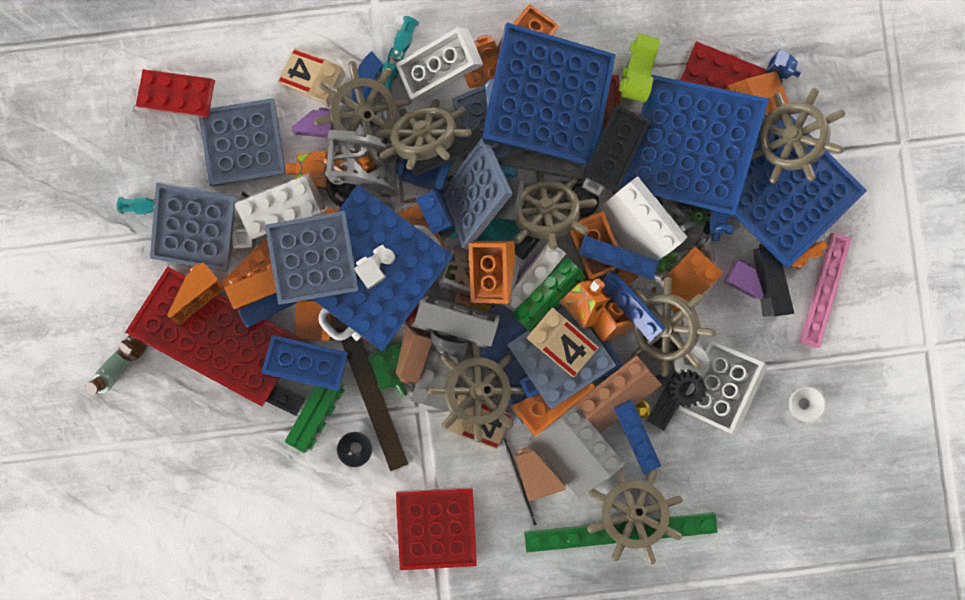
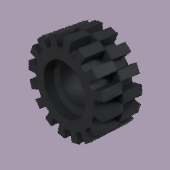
M688 369L687 372L680 370V374L676 372L675 377H671V383L669 382V391L673 400L677 404L680 403L682 407L685 405L691 407V404L697 406L696 402L699 401L701 403L703 401L702 397L705 398L706 386L702 377L697 372H692ZM685 382H691L695 385L693 393L684 395L680 392L681 385Z

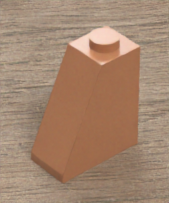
M409 325L405 327L396 374L400 381L407 384L419 382L432 344L431 337L423 329Z
M524 447L517 450L518 453H515V458L528 501L566 490L563 482L533 448Z

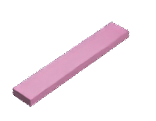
M836 233L830 234L828 248H826L800 337V343L820 348L852 238Z

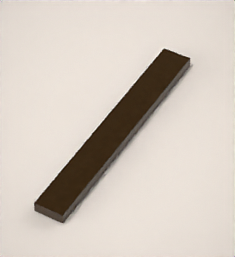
M345 324L337 327L336 330L341 333L349 326ZM350 336L345 340H341L344 351L349 353L348 361L390 471L408 465L407 457L368 359L362 339L360 338L356 341Z

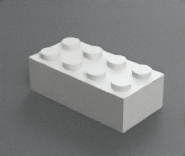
M461 27L455 28L396 63V67L411 100L423 99L483 65L468 28Z
M311 173L242 199L234 204L250 239L266 234V224L311 217L326 209Z

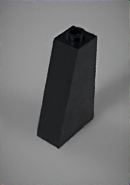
M759 244V248L753 249L757 276L764 295L760 299L762 316L775 317L794 314L783 264L763 244Z

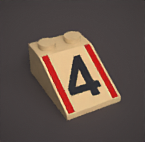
M294 48L278 83L330 107L333 96L320 89L319 84L320 82H326L337 90L346 73L341 66Z
M551 308L527 337L533 345L573 378L599 349L597 345L554 308Z
M458 395L456 399L458 405L468 395ZM474 401L464 411L474 416ZM481 401L482 416L490 413L491 410ZM504 411V414L511 419L512 414ZM457 418L447 429L474 441V425L467 424ZM499 419L483 424L482 441L480 443L497 449L507 427Z

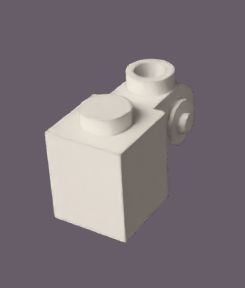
M383 245L373 251L374 255L367 258L365 256L356 263L358 266L354 268L368 289L373 288L387 278L381 270V264L390 265L395 261V254Z

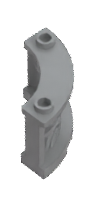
M328 130L329 147L325 176L330 182L334 184H358L375 191L384 198L398 195L399 191L396 189L395 172L397 160H401V157L396 153L385 160L378 158L381 152L393 146L391 143L386 145L381 142V138L368 134L365 137L355 136L353 131ZM336 146H338L341 155L335 156ZM353 147L359 149L358 153H351L356 151ZM366 151H369L372 160L379 168L371 173H367L354 158H358ZM344 159L345 162L341 163L337 168L343 167L345 172L334 171L335 160Z
M446 238L444 242L445 249L451 254L455 251V262L450 261L435 283L439 284V288L442 290H453L471 296L470 279L464 270L469 269V264L462 263V261L467 263L466 257H469V249L462 248L459 238ZM516 255L510 299L519 269L523 268L525 262ZM448 266L457 267V270H451L449 273L455 275V280L445 278ZM492 303V304H494V305L501 306V307L504 305V304Z

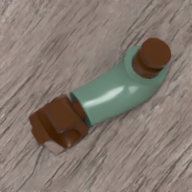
M130 335L121 341L118 350L91 377V381L85 384L86 392L90 395L108 392L132 360L136 361L143 355L147 345Z

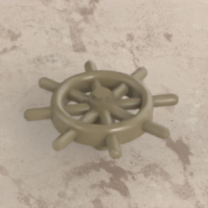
M350 61L348 65L352 79L343 83L337 90L326 82H320V89L333 97L330 103V115L315 118L314 124L317 126L332 123L336 130L355 132L362 122L365 135L378 137L377 132L372 134L369 121L380 126V130H392L396 121V108L412 103L409 97L394 100L390 91L384 86L392 73L390 68H385L378 81L370 78H359L356 62ZM361 86L373 88L366 100H364ZM353 88L357 102L345 95ZM380 92L386 102L372 105ZM340 102L353 110L339 113ZM387 110L386 121L374 113ZM354 118L351 125L346 130L343 127L341 120ZM337 146L335 152L340 155L341 153Z
M817 88L811 89L805 103L792 102L785 104L779 92L773 95L777 109L771 112L762 123L759 133L760 148L754 150L752 157L753 160L764 155L775 166L769 179L772 184L778 181L783 169H803L807 179L813 181L816 176L811 165L826 150L838 154L844 152L843 146L830 142L831 131L829 124L843 118L845 111L838 110L825 117L817 107L813 106L819 93ZM800 113L794 125L790 115ZM808 115L817 120L803 127ZM782 119L786 128L783 129L775 125ZM820 128L819 139L806 135ZM770 134L782 137L769 143ZM785 145L780 157L772 153V150ZM808 145L815 146L809 153L806 154L805 150L807 149ZM795 148L798 158L788 160L792 149Z
M434 99L430 107L420 108L409 113L404 108H401L399 114L402 117L394 124L392 130L377 131L378 137H390L393 145L379 154L380 159L385 160L397 153L400 157L408 160L406 167L409 170L414 168L417 160H425L440 155L444 160H448L450 154L446 150L453 144L456 137H470L472 134L470 129H457L454 121L467 113L466 108L461 107L450 114L446 110L438 108L440 104L438 99Z
M541 171L537 172V183L523 189L518 218L515 221L521 231L514 238V242L520 244L528 235L537 239H548L549 248L555 250L557 248L556 238L567 234L572 229L582 234L589 232L586 226L578 222L580 209L594 207L597 201L595 199L578 200L577 195L572 190L578 182V178L575 176L571 177L564 185L559 182L545 181L544 173ZM548 194H553V198H548ZM540 195L541 200L534 199V197ZM562 198H564V199L568 202V203L558 204V202H559ZM526 203L534 207L523 209ZM571 210L568 217L560 213L561 211ZM535 215V217L530 222L524 218L526 216ZM555 219L560 221V223L553 225Z
M670 277L664 279L663 294L649 299L645 297L639 288H634L633 292L666 328L650 342L634 326L635 338L640 346L631 353V358L636 355L641 356L646 352L651 357L661 360V376L667 377L669 374V361L677 360L683 356L695 368H699L701 362L692 353L699 340V336L713 337L716 335L714 329L700 327L699 317L694 309L703 301L704 296L697 294L688 302L680 296L671 294L672 279ZM663 303V317L654 305ZM671 304L680 309V310H679L674 316H672V317H671ZM683 317H686L688 326H684ZM676 333L689 334L686 343ZM662 337V348L659 349L654 343ZM670 339L679 350L669 351Z
M473 342V358L463 360L458 364L449 355L442 354V361L451 371L446 378L444 387H430L428 389L429 395H444L446 404L451 411V414L442 423V428L448 429L458 418L462 422L474 425V441L477 443L482 441L483 424L499 419L507 428H511L513 422L504 414L509 404L510 395H523L525 393L523 387H510L509 379L503 370L511 361L512 356L506 354L497 364L490 359L481 357V346L476 345V342ZM473 366V380L464 372L465 369ZM481 367L490 370V372L481 381ZM459 377L467 387H455L457 378ZM495 377L499 383V387H493L490 384ZM455 395H468L458 405ZM499 395L497 405L488 396ZM473 401L474 416L464 412ZM481 401L491 410L490 413L482 416Z
M621 468L616 472L620 484L615 486L607 495L595 489L589 491V495L603 502L602 521L589 525L587 531L594 533L606 529L610 537L617 542V546L612 554L613 561L620 559L624 547L643 548L649 564H655L656 559L651 548L652 544L656 543L664 534L676 540L682 538L680 532L668 527V507L680 504L683 499L681 496H675L665 500L660 491L652 486L658 474L657 469L652 470L646 482L638 480L627 481ZM630 489L641 490L636 504ZM623 492L628 506L615 500L619 493ZM649 494L656 503L643 507ZM611 507L625 514L611 518ZM659 511L660 520L658 522L646 515ZM627 521L621 535L614 525ZM643 523L656 529L649 537H647ZM634 525L640 540L629 539Z

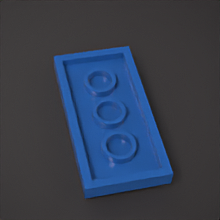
M272 335L261 373L339 391L349 353Z

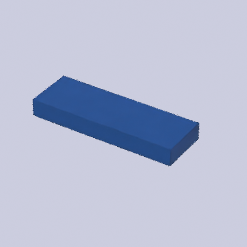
M274 293L238 310V313L246 327L249 328L297 302L278 305L277 294Z

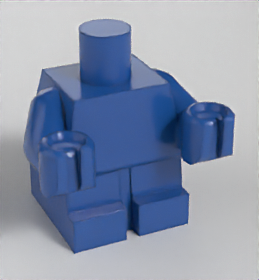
M779 49L771 57L766 74L777 71L782 84L783 80L781 79H788L792 75L798 78L802 71L796 68L798 61L790 53Z
M716 211L711 212L709 221L710 233L713 234L711 241L719 242L720 235L723 236L724 232L725 234L732 235L734 226L727 224V219H730L731 215Z

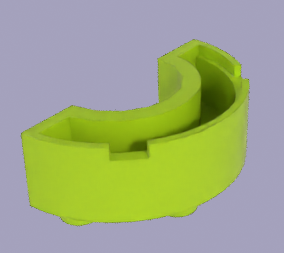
M638 33L636 40L631 41L629 47L631 56L628 66L623 68L621 78L624 80H621L618 89L621 92V97L642 103L647 101L652 89L653 77L650 76L658 53L659 38Z

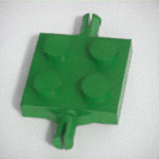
M402 342L387 345L384 351L379 349L367 355L381 391L390 387H396L400 398L403 397L402 391L404 396L408 395L404 387L405 383L400 381L396 374Z

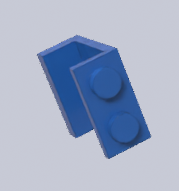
M403 158L402 163H398L395 172L398 174V180L442 194L453 160L416 177L412 170L407 169V159Z
M432 190L416 198L433 235L438 233L439 236H442L455 229L440 193Z

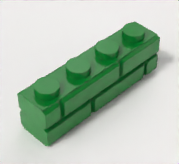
M566 258L512 314L532 332L551 308L555 309L560 304V301L578 283H581L586 276L569 258Z
M341 382L339 391L315 386L284 442L302 453L307 452L308 449L312 450L317 442L314 438L317 433L321 434L326 426L324 421L327 415L331 417L336 408L334 403L336 399L340 400L343 396L345 384Z

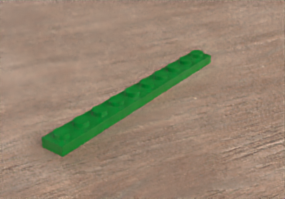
M714 512L669 517L668 527L680 532L682 537L718 533L716 514ZM652 518L658 522L660 520V518ZM627 521L614 525L621 535ZM643 523L647 537H649L656 529ZM589 525L524 532L526 553L615 544L617 542L610 537L606 529L589 533L587 531ZM634 525L629 539L640 540ZM664 534L660 539L672 537Z

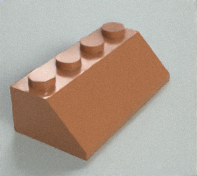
M636 355L585 395L576 405L585 417L602 432L618 420L614 407L630 399L636 406L662 384L641 358Z

